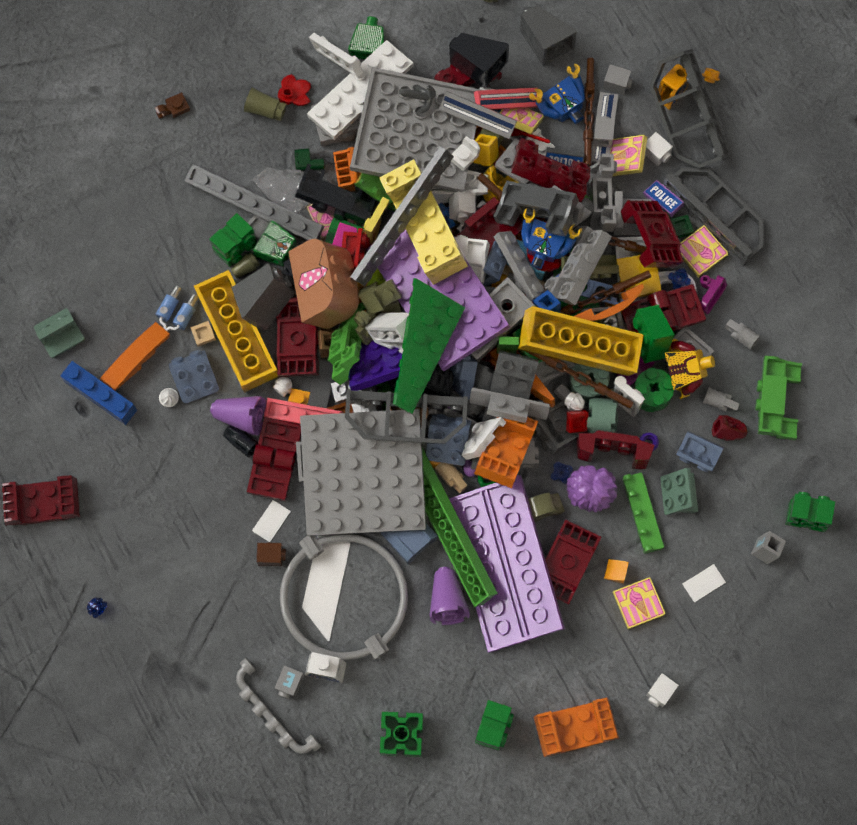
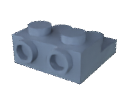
M468 355L449 368L454 376L452 389L461 397L467 396L468 399H470L471 390L474 386L478 363L471 355Z

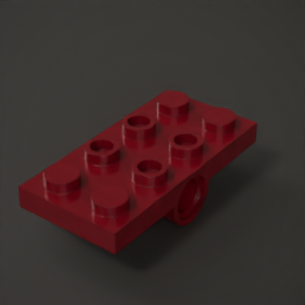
M694 284L668 292L666 290L654 292L645 299L632 302L621 311L626 330L636 333L639 332L634 328L633 318L637 309L654 305L660 306L672 331L706 321Z
M264 417L259 442L254 450L253 466L246 491L247 494L286 501L297 455L296 442H300L301 424Z

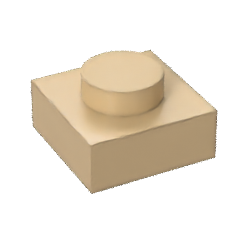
M209 321L190 327L198 347L216 340Z

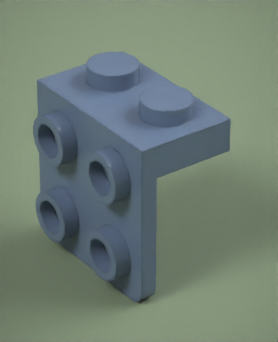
M205 350L193 351L190 353V356L185 358L177 357L171 360L172 363H169L170 372L183 403H189L219 390Z
M444 414L432 415L428 439H444L462 423V417L452 418ZM466 420V426L447 443H427L426 456L429 461L464 465L466 459L462 456L465 448L464 445L468 441L472 420Z

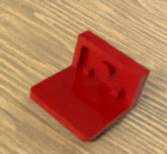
M358 228V233L343 231L342 247L350 252L355 270L370 245V237H367L363 228Z

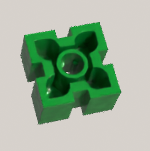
M237 213L226 223L222 230L219 229L209 238L214 253L229 267L237 264L242 259L241 254L244 251H251L257 242L253 228Z
M807 492L795 493L788 504L785 525L798 528L804 527L809 528V530L825 533L832 525L836 501L830 500L827 496H818V499L811 498Z
M488 700L475 744L499 751L500 747L504 748L508 735L504 732L506 727H511L514 714L511 713L512 707Z
M382 712L381 730L386 731V737H380V755L397 756V751H405V757H422V738H417L418 732L423 733V713H406V718H399L398 712ZM400 730H404L405 734H407V737H404L402 740L399 736H396L397 733H400Z

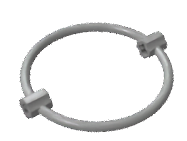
M333 534L319 539L315 535H308L299 542L302 550L296 554L288 565L280 587V608L290 633L309 651L338 657L342 660L358 659L370 654L376 660L389 651L386 644L394 637L402 625L408 605L407 583L397 560L382 545L360 535ZM333 542H356L377 551L392 567L400 589L399 609L391 628L382 638L379 633L368 638L364 642L366 648L352 652L330 651L310 642L294 624L288 607L289 583L298 564L306 556L309 560L318 557L324 552L322 546Z

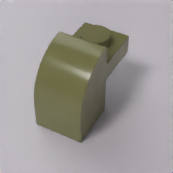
M393 279L381 285L374 282L360 289L358 296L368 313H376L384 310V306L400 299L402 294Z
M548 492L528 499L535 523L547 516L559 515L565 512L559 493L550 494Z

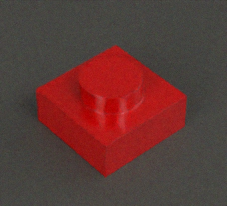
M586 410L567 412L566 431L569 433L587 431L588 412Z

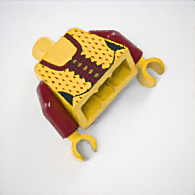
M673 339L669 348L670 352L665 353L673 390H679L682 394L679 398L683 399L690 396L703 384V378L708 376L707 369L715 367V360L712 355L703 357L702 350L696 349L694 345Z

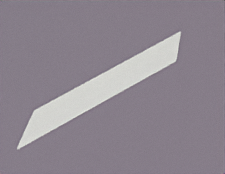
M333 534L318 535L317 539ZM347 541L323 545L324 552L312 560L302 605L304 611L327 641H330L351 542Z

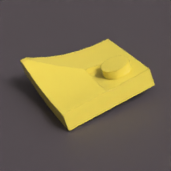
M384 197L375 206L372 217L367 218L364 224L367 237H370V243L377 239L381 225V216L390 203V200Z

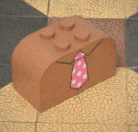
M310 239L288 251L302 323L330 329L352 317L358 308L359 292L357 281L350 277L354 272V263L350 252L346 248L318 239Z

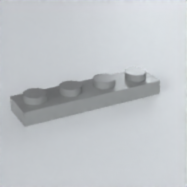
M512 231L498 232L494 238L527 298L533 302L534 299L545 292L543 286L535 275Z

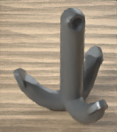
M415 84L413 85L415 91L408 89L399 90V94L403 97L425 101L424 106L415 112L416 115L423 114L429 110L432 105V99L436 96V91L431 85L425 89Z

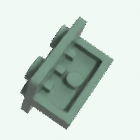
M67 308L34 326L38 338L52 359L85 341L84 336Z
M684 468L661 476L665 515L677 512H698L694 473H691L690 468Z

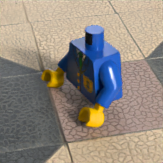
M574 64V72L571 71L570 66L567 67V72L573 76L572 78L568 76L545 93L541 89H535L537 97L533 93L529 94L531 100L537 101L536 105L544 116L554 120L558 119L560 122H564L570 117L574 124L579 123L584 118L579 112L583 108L585 94L581 76L578 75L580 72L578 64Z
M527 208L524 210L523 217L525 220H523L521 235L523 244L528 249V254L534 256L531 266L542 269L545 260L553 263L555 259H561V257H564L572 250L576 237L581 234L582 228L579 229L578 233H575L573 231L575 224H573L569 228L566 237L549 234L545 228L546 223L534 219L535 210H533L532 216L526 214Z

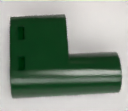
M309 148L294 150L296 172H305L307 164H311L310 169L314 171L325 170L324 159H311Z

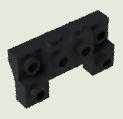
M307 164L295 197L311 203L312 208L316 211L332 215L337 220L347 221L349 218L364 225L367 218L371 215L376 199L359 189L358 194L323 181L325 170L322 169L321 173L310 169L311 164Z

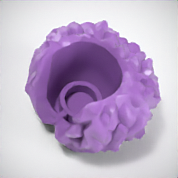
M580 466L567 479V494L571 504L588 512L592 510L593 512H598L602 509L610 508V503H613L617 497L616 478L612 472L607 471L606 468L596 470L594 466Z

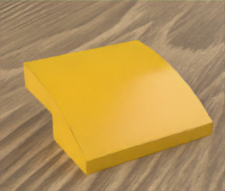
M640 255L616 259V265H619L618 274L621 282L647 270L651 274V278L626 288V291L642 283L644 288L638 297L649 296L654 292L661 291L658 268H644L638 258Z

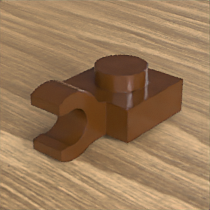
M182 92L165 99L166 105L155 107L159 119L169 114L175 118L190 111V107Z

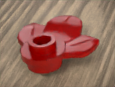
M287 75L281 81V88L278 91L280 102H284L287 105L293 103L297 106L309 104L310 99L306 94L311 88V83L302 79L296 81L294 75Z

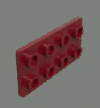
M495 197L465 221L466 228L458 234L470 239L488 240L490 244L488 256L494 241H496L494 236L498 232L512 231L513 235L516 236L522 231L523 226L520 217H518L514 226L499 224L495 221L493 216L500 203Z

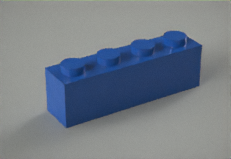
M73 361L60 375L66 384L124 425L137 412L132 402Z

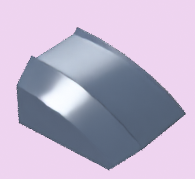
M427 524V529L381 532V535L407 564L412 562L419 553L438 539L437 534Z

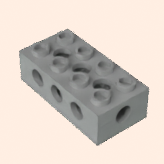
M508 277L489 295L510 328L470 354L477 362L482 360L497 345L499 337H506L523 321L526 309L535 306ZM510 303L513 307L505 311L502 309V305Z

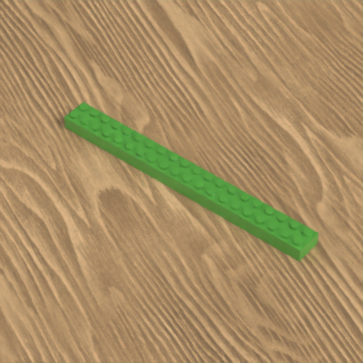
M388 381L376 385L378 392L394 393ZM386 403L382 405L383 411H386ZM422 448L426 514L473 606H481L498 593Z

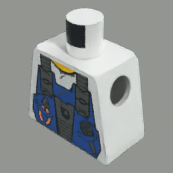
M312 652L308 658L305 675L343 683L347 663L338 657Z

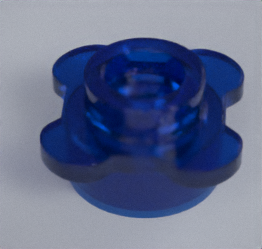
M683 268L668 275V279L672 281L674 289L684 285L688 286L691 283L686 270Z
M556 462L554 464V472L551 473V479L554 481L560 480L562 483L567 484V479L573 468L571 465Z
M93 598L87 605L88 614H92L93 618H97L105 611L107 602H103L102 598Z

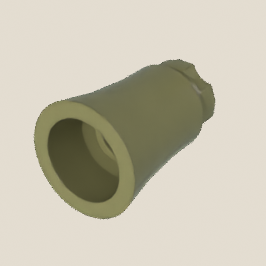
M252 87L245 102L244 112L281 121L287 104Z

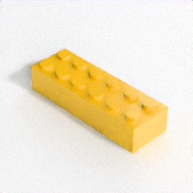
M227 270L194 285V288L245 393L279 376L257 327L241 317L231 288L236 284L230 271Z
M532 306L524 312L518 349L630 376L637 373L643 334Z

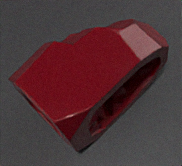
M719 415L712 426V436L726 441L741 440L748 433L747 426L743 422L728 415Z

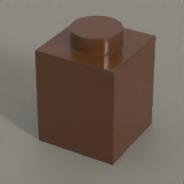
M257 543L258 566H282L283 561H286L287 553L286 549H283L282 543Z

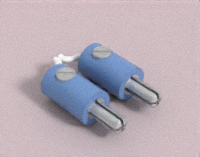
M175 286L171 295L166 294L155 315L160 318L159 321L167 332L170 329L177 330L178 328L185 330L196 310L193 306L198 299L197 295L192 294L188 303L182 304L172 322L176 327L170 326L166 328V324L163 321L168 322L179 302L176 298L181 288Z

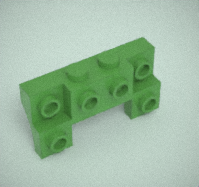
M362 302L358 304V308L353 316L343 321L339 329H336L331 335L328 361L333 365L332 379L339 385L349 380L351 367L360 360L362 340L355 330L358 325L354 321V317L358 311L361 312L366 309Z
M764 356L762 378L757 381L756 391L760 392L759 399H756L755 411H758L759 417L757 434L776 436L779 439H797L798 419L785 418L783 416L785 413L787 383H801L802 363L786 361L774 356Z

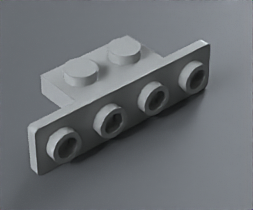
M472 388L469 399L471 404L488 407L487 415L526 423L527 416L546 420L550 409V404L478 388Z

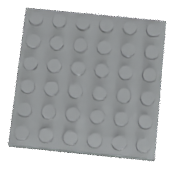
M372 67L350 171L382 177L414 159L423 172L440 146L452 154L462 144L466 136L474 140L477 125L439 109L445 92H451L475 103L474 92L481 89ZM415 84L425 89L431 85L436 91V96L432 99V105L425 113L416 115L415 112L424 106L425 101L403 97L399 94V90L408 89L415 91L413 89ZM451 162L433 188L463 193L468 167L462 171Z
M415 409L413 414L403 410H390L389 436L421 438L420 409ZM386 411L349 413V416L366 435L384 436ZM345 413L300 416L307 535L427 529L422 443L364 440L345 419Z

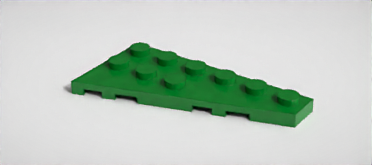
M413 278L412 283L413 292L409 301L410 311L406 320L402 344L403 354L399 363L400 372L399 378L396 381L393 405L409 414H413L465 309L459 303L417 278Z

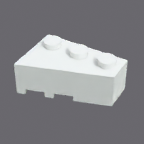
M380 313L365 326V329L375 343L389 349L396 347L403 354L402 344L409 313Z

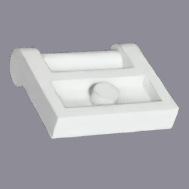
M618 376L614 381V388L611 390L620 395L622 392L625 398L634 402L630 409L620 403L619 406L635 417L645 398L640 391L632 389L626 384L625 377Z

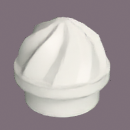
M280 377L275 380V385L272 388L285 397L291 392L292 382L287 377Z
M172 388L162 390L159 395V401L165 407H173L179 400L177 391Z
M571 392L564 402V405L570 411H580L584 408L585 404L581 394Z

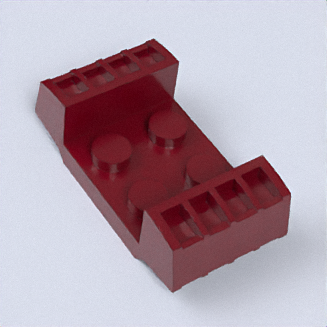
M627 200L621 210V216L624 224H637L647 248L638 257L643 267L675 268L683 263L680 251L681 243L668 213L663 211L658 201Z
M298 304L286 305L278 314L277 375L280 377L319 375L317 326L302 323Z
M600 430L594 433H579L577 459L591 462L594 448H598L601 452L613 450L618 451V454L621 455L633 453L632 469H646L654 444L641 441L638 436Z
M72 475L57 476V481L19 485L16 481L2 483L5 526L61 521L80 517L77 478Z
M566 519L545 561L556 599L570 605L586 568L598 547L601 536Z

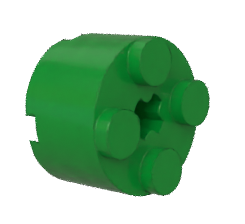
M648 368L638 376L634 385V389L640 391L645 398L641 409L646 412L665 409L669 405L674 393L670 375L661 369Z

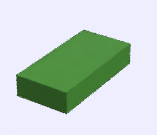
M499 337L496 354H499L500 350L517 353L519 337Z

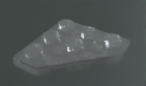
M266 168L252 179L253 183L269 200L298 214L311 205V203L295 197L304 174L301 170ZM323 176V179H322V180H323V181H326V182H328V183H330V182L326 179V177Z

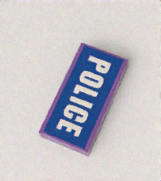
M658 180L643 192L647 199L658 201L661 208L668 212L670 217L684 206V201Z

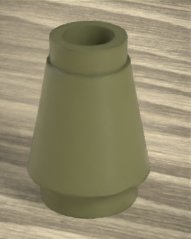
M252 252L250 254L246 253L231 271L236 278H239L257 270L260 263Z

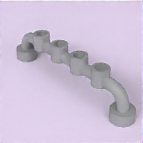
M247 658L243 659L240 662L242 667L236 675V682L242 690L239 693L241 698L245 702L250 700L254 704L253 712L259 718L262 715L266 718L268 722L265 723V726L272 733L277 731L281 736L278 741L285 749L289 746L293 751L300 754L308 753L312 749L315 752L318 751L322 745L312 734L305 739L306 745H299L293 736L282 726L281 722L270 712L268 707L258 698L252 688L244 681L245 674L251 675L256 668Z

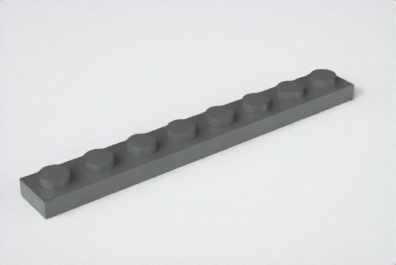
M439 147L350 276L363 286L371 280L373 273L383 263L384 257L394 247L400 234L405 231L411 218L416 215L422 202L427 199L433 186L438 183L442 173L451 164L454 156L445 148Z
M195 164L191 165L185 179L186 182L269 222L272 220L282 228L307 240H319L325 227Z

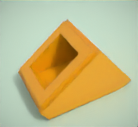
M608 559L604 579L624 583L629 562Z

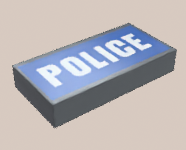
M547 147L546 157L570 167L573 160L583 162L584 152Z

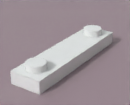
M315 33L309 36L317 52L356 77L363 74L360 67L361 62L356 56H350L328 42L324 36L320 37Z

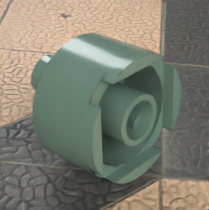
M576 364L572 369L576 372L581 371L597 384L601 382L606 386L609 385V371ZM579 374L578 379L586 383L587 378ZM570 375L569 386L571 392L580 393L585 403H589L590 399L603 398V395L594 391L595 388L577 382Z
M607 398L590 399V417L587 420L588 433H594L597 430L617 433L618 414L616 409L619 408V403Z

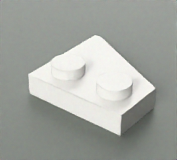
M499 417L476 423L472 428L469 440L464 445L465 448L462 456L466 460L480 457L482 452L485 451L486 447L495 438L492 433L497 427H503L506 421Z

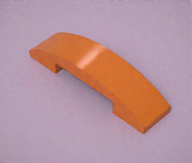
M642 283L621 293L622 302L595 315L590 308L573 317L593 322L610 317L628 307L642 292L644 285Z

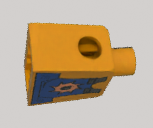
M676 64L660 82L658 91L662 101L685 92L689 85L686 79V70L680 64ZM677 100L664 106L670 110Z

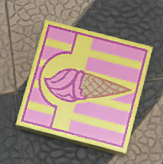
M529 108L502 109L500 114L517 120L515 128L529 134L534 132L544 118V115Z
M645 135L613 139L610 154H614V161H617V171L613 173V176L641 173L643 171L647 137Z
M705 225L683 240L680 245L681 254L685 257L684 262L698 278L729 254Z
M650 577L612 592L627 629L665 615Z

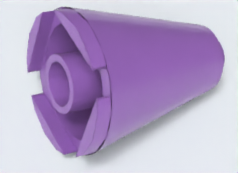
M260 396L217 399L212 403L210 412L214 419L252 435H259L263 425L262 419L267 402L265 398Z
M441 567L434 574L429 614L430 621L436 624V621H441L442 625L461 623L464 621L465 616L467 618L470 617L469 608L454 570L449 567Z

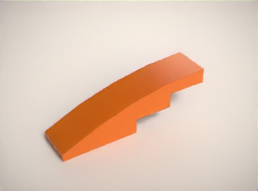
M155 322L118 357L101 376L100 380L116 391L142 368V364L155 354L156 349L169 338L170 333Z

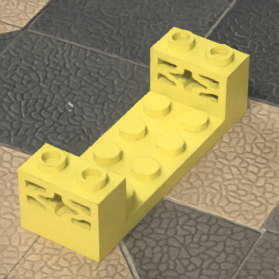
M414 159L380 177L381 183L396 209L422 173ZM430 191L427 199L418 208L416 215L407 224L406 230L419 255L417 258L424 273L434 285L468 267V264L432 191Z

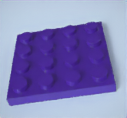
M374 340L368 345L361 341L360 360L349 371V387L351 391H359L399 377L400 359H402V353L399 352L398 348L393 347L389 349L375 343Z

